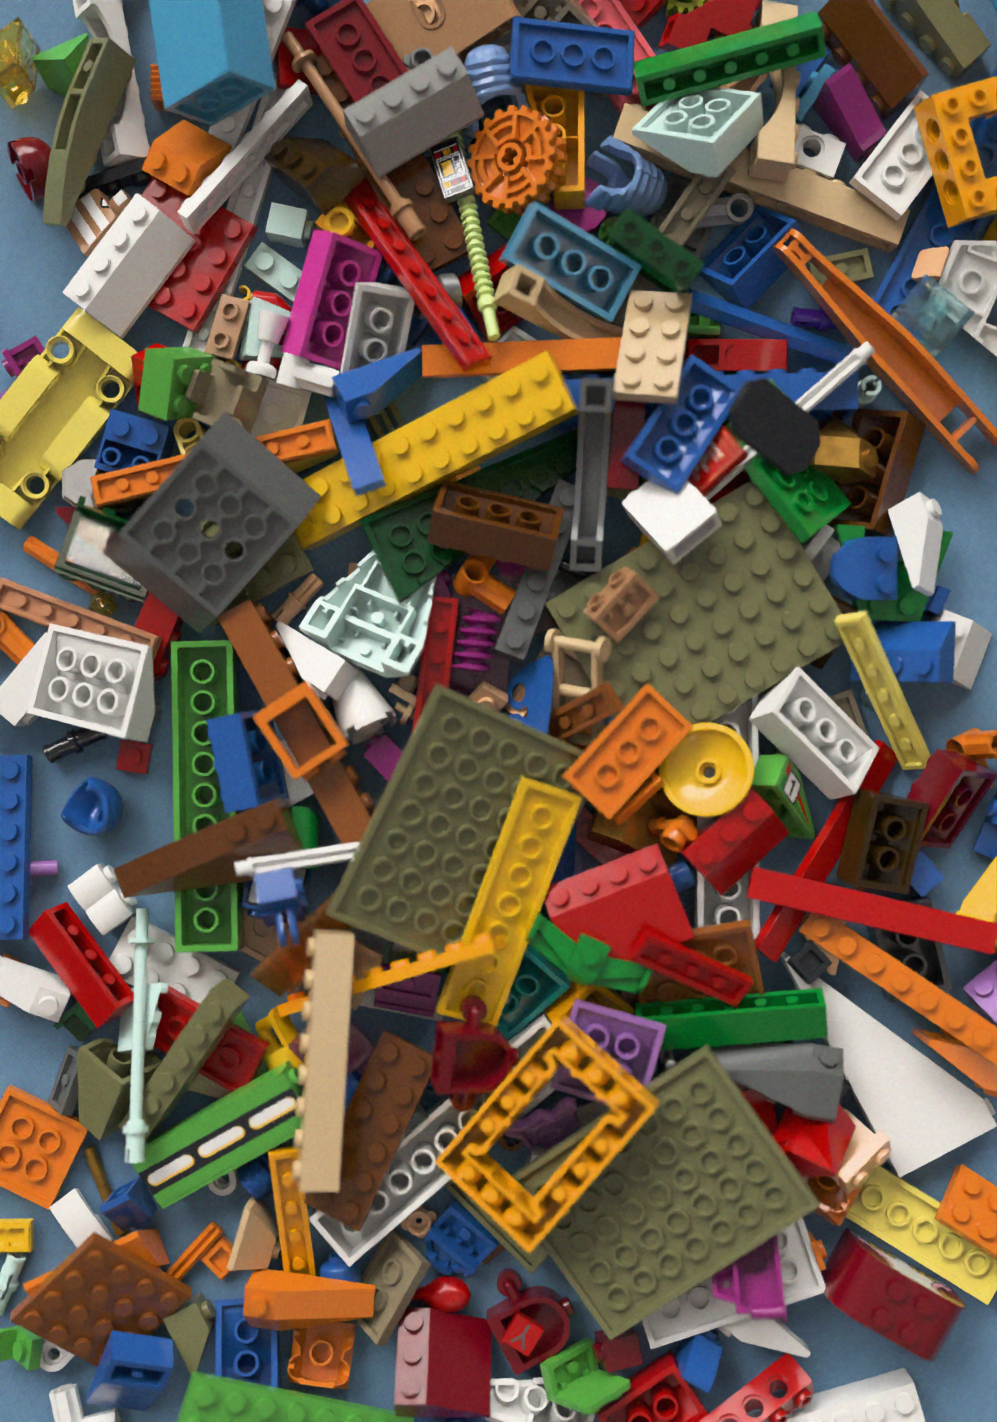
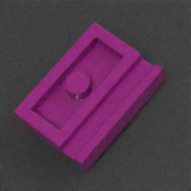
M381 962L383 972L392 970L390 965L392 962H388V964ZM432 970L377 987L373 1006L433 1017L441 973Z

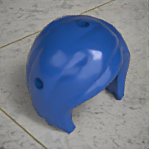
M88 777L73 791L60 816L64 823L82 834L96 836L107 833L117 826L122 817V797L118 790L108 782L96 777Z

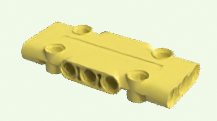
M79 306L56 336L48 340L46 349L42 354L36 355L28 363L0 399V516L19 530L23 528L41 503L51 495L55 485L62 481V471L81 459L106 427L110 410H115L125 400L127 393L134 385L131 356L138 352ZM59 344H67L69 346V354L63 359H58L54 355V349ZM111 382L117 383L120 387L119 394L114 398L105 397V386ZM37 477L42 478L45 483V488L40 494H34L30 489L31 481Z

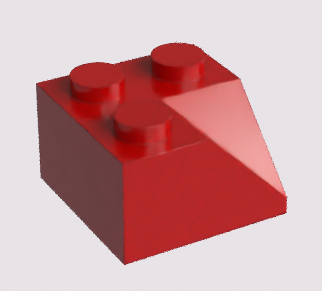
M838 1104L834 1123L802 1118L792 1113L794 1109L786 1106L773 1135L774 1139L802 1177L836 1176L856 1125L840 1104Z

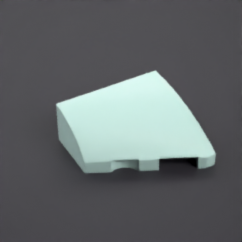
M153 983L146 986L145 1053L153 1050L156 1030L162 1012L157 1007L159 993H167L169 983ZM133 1003L120 1016L117 1052L132 1054Z

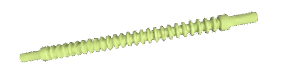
M460 130L446 138V140L455 136L458 137L467 163L466 152L464 151L465 145L463 144L462 131ZM472 194L457 200V204L460 206L459 212L461 214L460 219L463 222L462 228L465 229L463 234L466 237L465 243L469 252L468 258L471 260L470 266L472 268L471 273L474 276V289L477 291L476 297L479 299L478 309L483 313L488 339L494 341L500 338L495 312L498 305L492 302L495 291L492 289L493 283L490 281L492 276L489 273L490 267L487 265V252L484 250L485 244L482 242L484 237L481 234L482 228L479 227L480 220L478 219L479 213L476 211V198Z

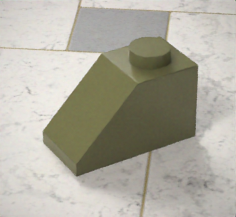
M202 1292L189 1298L177 1311L163 1319L190 1375H192L193 1371L197 1372L215 1322L216 1313L214 1306L209 1299L206 1300Z

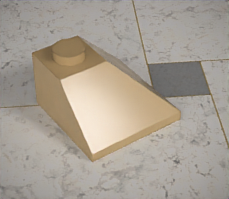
M251 1195L247 1202L227 1269L232 1271L268 1269L272 1258L278 1259L281 1250L280 1240H278V1224L265 1199L258 1200Z

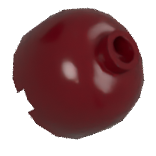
M31 136L8 142L9 158L11 164H16L18 171L16 176L30 201L33 200V202L44 199L51 152L50 146L42 139Z

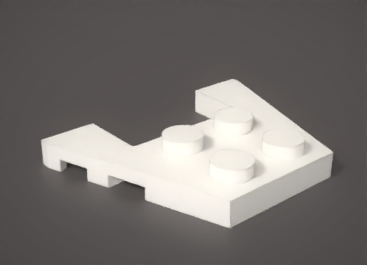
M954 240L942 276L936 281L928 300L997 357V327L986 323L997 298V241Z

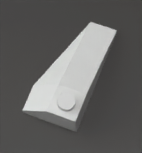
M543 1377L528 1380L501 1378L490 1379V1418L483 1419L489 1422H593L595 1414L584 1415L579 1411L547 1400Z

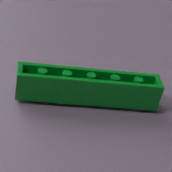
M817 11L635 61L634 72L642 107L827 57L823 25Z
M822 988L746 994L737 1007L715 997L679 999L678 1001L669 1002L653 1001L644 1004L635 1003L636 1016L666 1024L659 1051L671 1049L688 1050L704 1047L705 1045L721 1047L723 1045H751L762 1042L780 1043L788 1040H815L828 1037L826 1003Z

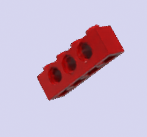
M785 1353L699 1422H786L792 1411L797 1407L799 1409L804 1408L812 1400L814 1395L813 1381L789 1353ZM776 1390L787 1392L782 1398L772 1396ZM753 1409H760L763 1411V1413L756 1418L750 1417L748 1415V1413Z

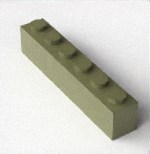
M225 978L210 989L144 1087L143 1120L149 1126V1132L145 1133V1143L159 1132L251 996L230 979ZM130 1110L118 1126L122 1130L123 1126H126V1123L130 1120Z

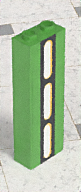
M287 1060L248 1084L155 1135L145 1143V1162L131 1164L162 1209L294 1137L295 1129H300L301 1117H296L297 1097H302L303 1085H298V1068H294L291 1062Z

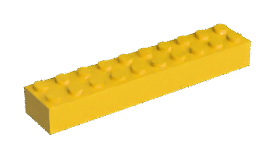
M545 351L372 442L386 484L385 487L356 496L343 458L302 479L321 495V498L294 530L303 550H314L361 526L360 519L423 494L442 484L443 480L448 481L578 414L579 409L554 356L550 352Z

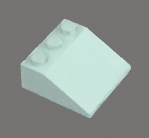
M714 87L658 103L632 129V134L687 171L702 174L705 177H718L763 127L761 93Z

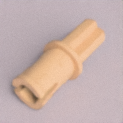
M310 574L293 593L291 591L288 593L289 597L271 616L277 622L281 621L288 626L302 609L306 610L308 608L306 604L323 587V581L317 575Z

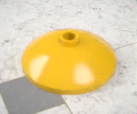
M716 723L695 724L660 763L659 774L665 783L663 790L673 804L691 815L700 817L722 815L738 806L748 794L754 778L753 757L748 745L732 729ZM709 768L715 769V775L712 778L705 777V771Z

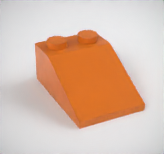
M913 1028V1035L971 1079L975 1087L984 1089L983 1093L997 1097V1065L958 1039L949 1038L942 1033Z

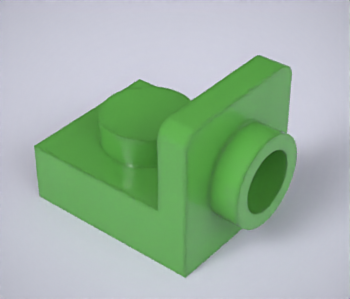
M20 1326L0 1329V1361L14 1359L27 1371L39 1369L44 1339Z

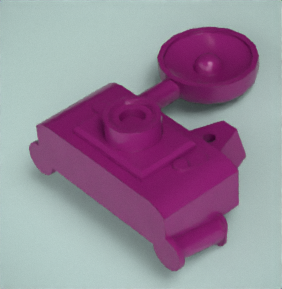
M777 1234L711 1276L713 1297L735 1303L737 1315L750 1314L751 1320L783 1319V1322H787ZM726 1281L730 1283L728 1288L724 1287V1282Z

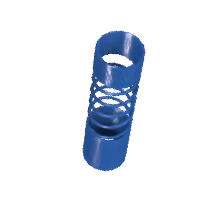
M353 1068L346 1070L344 1114L362 1077ZM294 1137L289 1140L294 1144ZM279 1144L275 1148H281L282 1145ZM267 1152L237 1169V1177L242 1186L250 1195L258 1200H263L273 1191Z

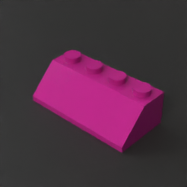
M313 230L280 352L290 353L308 359L313 363L341 370L355 285L360 282L376 281L383 256L380 251L335 232Z

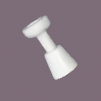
M259 310L258 339L262 342L258 360L248 362L245 371L260 377L276 379L277 370L274 366L269 365L273 346L274 344H279L289 321L288 317Z

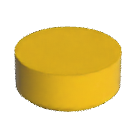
M334 207L324 217L326 231L335 232L347 238L352 236L355 231L356 224L353 214L345 207Z

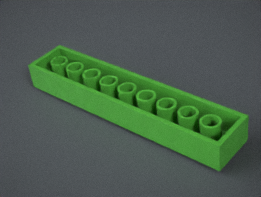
M230 640L171 642L174 841L242 813V810L226 813L220 796L221 786L218 773L214 767L215 757L212 743L208 738L207 724L209 719L240 713L239 656ZM243 882L175 891V952L238 951L244 948V910L241 908Z

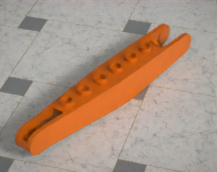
M791 229L773 248L778 257L795 274L853 348L858 349L865 342H868L874 348L875 353L867 359L866 364L915 417L926 424L929 432L959 464L975 475L980 470L977 462L962 448L957 440L975 425L992 445L997 447L996 427L908 330L818 252L800 232ZM789 238L791 243L786 247L783 243ZM808 261L828 278L822 285L804 266ZM957 406L966 415L967 419L950 434L940 422Z

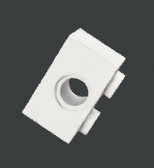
M796 123L799 124V133L795 142V150L799 153L796 168L812 169L820 177L828 180L833 179L846 143L841 142L838 137L832 134L822 135L811 131V128L805 124ZM803 149L813 150L816 157H808L803 152Z

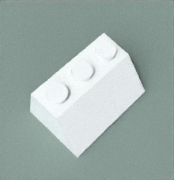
M378 282L356 283L340 374L405 352L415 302L406 288Z

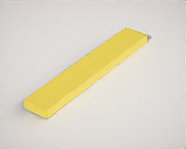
M867 612L838 615L834 621L902 770L925 769L931 754Z

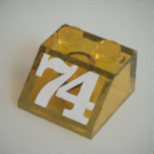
M19 17L0 30V95L11 109L25 103L35 91L38 69L32 57L40 54L39 46Z

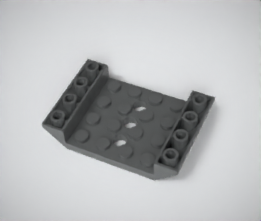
M224 412L102 553L200 634L222 613L301 524L321 498V495L227 412ZM183 498L190 500L193 503L194 512L188 516L181 515L176 509L178 500ZM206 520L216 522L219 528L218 534L213 537L204 535L201 531L202 522ZM231 541L239 542L243 547V554L237 558L230 557L225 550L226 544Z

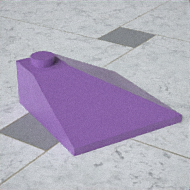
M575 998L569 1019L640 1084L645 1086L650 1083L666 1024ZM565 1064L553 1076L550 1088L608 1105L603 1099L599 1101L595 1097L597 1094L578 1076L574 1078L571 1075L572 1071Z

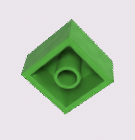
M190 347L146 349L138 410L166 421L192 418L194 412L197 411L198 403L186 399L185 395L195 369L209 374L213 366L211 365L212 360L216 356Z

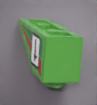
M760 755L754 769L751 788L775 812L789 831L786 838L814 839L815 830L799 771L788 755Z

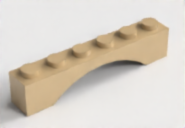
M763 0L753 20V29L797 17L798 6ZM797 65L769 72L774 90L773 114L769 122L758 131L749 149L748 176L784 182L790 170H794L797 166L799 153L795 150V142L799 133V124L795 123V117L800 104L799 97H796V90L800 81V71H796Z
M516 264L502 274L492 301L562 339L622 337L623 328L602 321L572 305L560 296L545 278L519 264Z

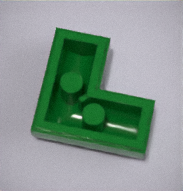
M292 806L291 816L304 850L318 848V835L323 826L322 818L317 812L307 807ZM317 865V866H311V867L298 868V869H296V870H301V869H318V865Z

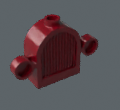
M477 995L467 996L461 1002L460 1012L466 1021H437L430 1082L437 1094H449L453 1107L461 1112L468 1111L475 1105L476 1094L488 1093L498 1089L513 1071V1067L518 1065L519 1060L517 1048H511L500 1030L490 1023L482 1022L487 1015L488 1009L482 998Z
M512 1268L503 1269L497 1276V1288L502 1295L508 1298L487 1309V1323L514 1374L518 1375L559 1353L568 1340L570 1333L569 1316L575 1314V1310L568 1296L562 1298L551 1288L532 1286L520 1291V1274ZM517 1310L544 1326V1332L529 1357L502 1341V1335Z

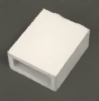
M648 480L639 489L630 492L622 502L628 517L673 565L722 526L717 510L687 480L677 494Z

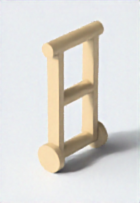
M551 628L547 631L544 648L547 653L553 654V710L565 704V696L577 698L603 684V662H606L610 656L611 640L608 637L600 636L594 642L564 637L559 629ZM564 649L591 654V688L565 684ZM603 720L591 726L592 735L579 732L564 740V742L589 746L603 731Z

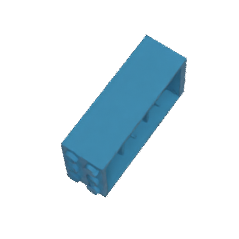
M149 0L165 110L213 126L275 90L262 0Z

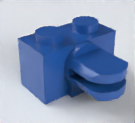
M292 867L255 874L258 905L265 925L267 927H277L280 947L286 948L288 943L285 924L289 923L293 945H300L297 921L304 920L302 909L308 908L301 877L295 878Z

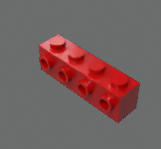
M67 902L45 910L29 928L30 937L97 1029L119 1018L132 1005L134 992Z

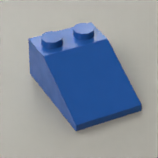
M244 1298L216 1300L215 1375L282 1388L280 1331L250 1327L243 1316Z

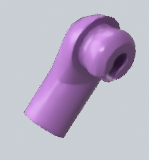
M57 860L30 862V887L33 885V876L58 875Z

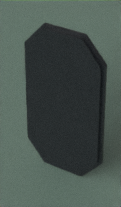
M762 378L744 382L729 408L733 434L783 474L789 475L806 471L821 445L818 421L768 379Z

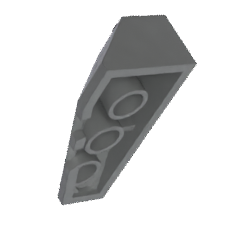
M754 1043L751 1045L736 1044L712 1047V1052L737 1086L743 1089L751 1088L765 1095V1099L774 1104L778 1101L794 1109L792 1113L802 1118L829 1123L835 1122L844 1078L843 1049L813 1043Z

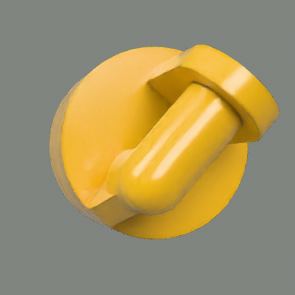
M277 1007L272 1008L268 1016L258 1020L255 1024L259 1038L270 1044L264 1061L269 1071L287 1060L291 1062L294 1068H299V1065H304L305 1053H300L301 1034H298L289 1015L280 1017ZM272 1029H274V1031H275V1033H276L278 1039L280 1040L281 1044H279V1042H278V1040L276 1039V1037H275V1035H274Z

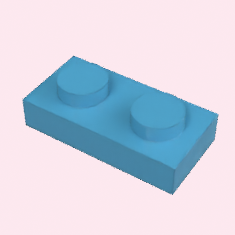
M825 63L819 73L814 70L806 81L804 87L808 90L802 98L799 97L800 104L795 117V123H803L813 108L824 82L834 74L835 69Z

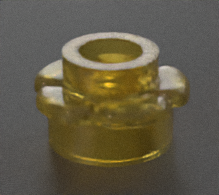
M106 592L96 593L90 599L91 604L88 609L109 617L118 608V603L114 599L116 597L115 594L112 592L107 594Z

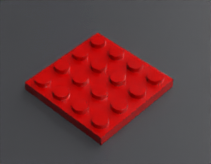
M152 176L141 196L164 213L196 242L147 307L198 335L258 228L249 221L220 206L194 235L185 228L178 214L183 202L190 196Z

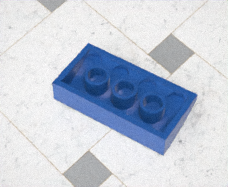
M693 354L690 355L683 363L677 404L657 403L620 462L651 482L677 494L727 417L729 408L741 388Z

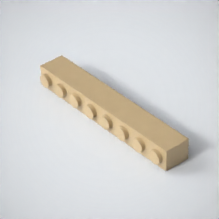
M312 929V938H307L306 957H311L310 970L305 969L304 989H309L308 1001H303L302 1021H307L306 1033H301L300 1053H305L304 1065H299L298 1085H303L302 1097H297L296 1117H301L300 1129H295L294 1149H299L298 1161H293L292 1181H297L300 1192H339L355 935L350 930Z

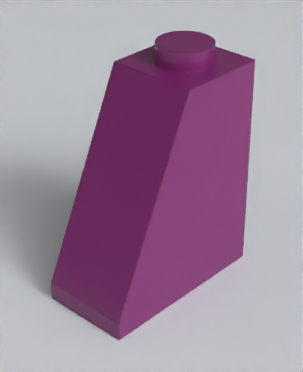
M848 63L824 82L813 109L834 136L838 137L841 142L846 143L845 150L856 163L863 157L868 159L887 132L855 70Z

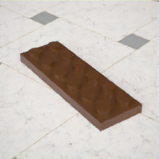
M383 1030L343 1116L339 1192H308L304 1203L358 1232L363 1228L430 1082L433 1053L388 1030Z

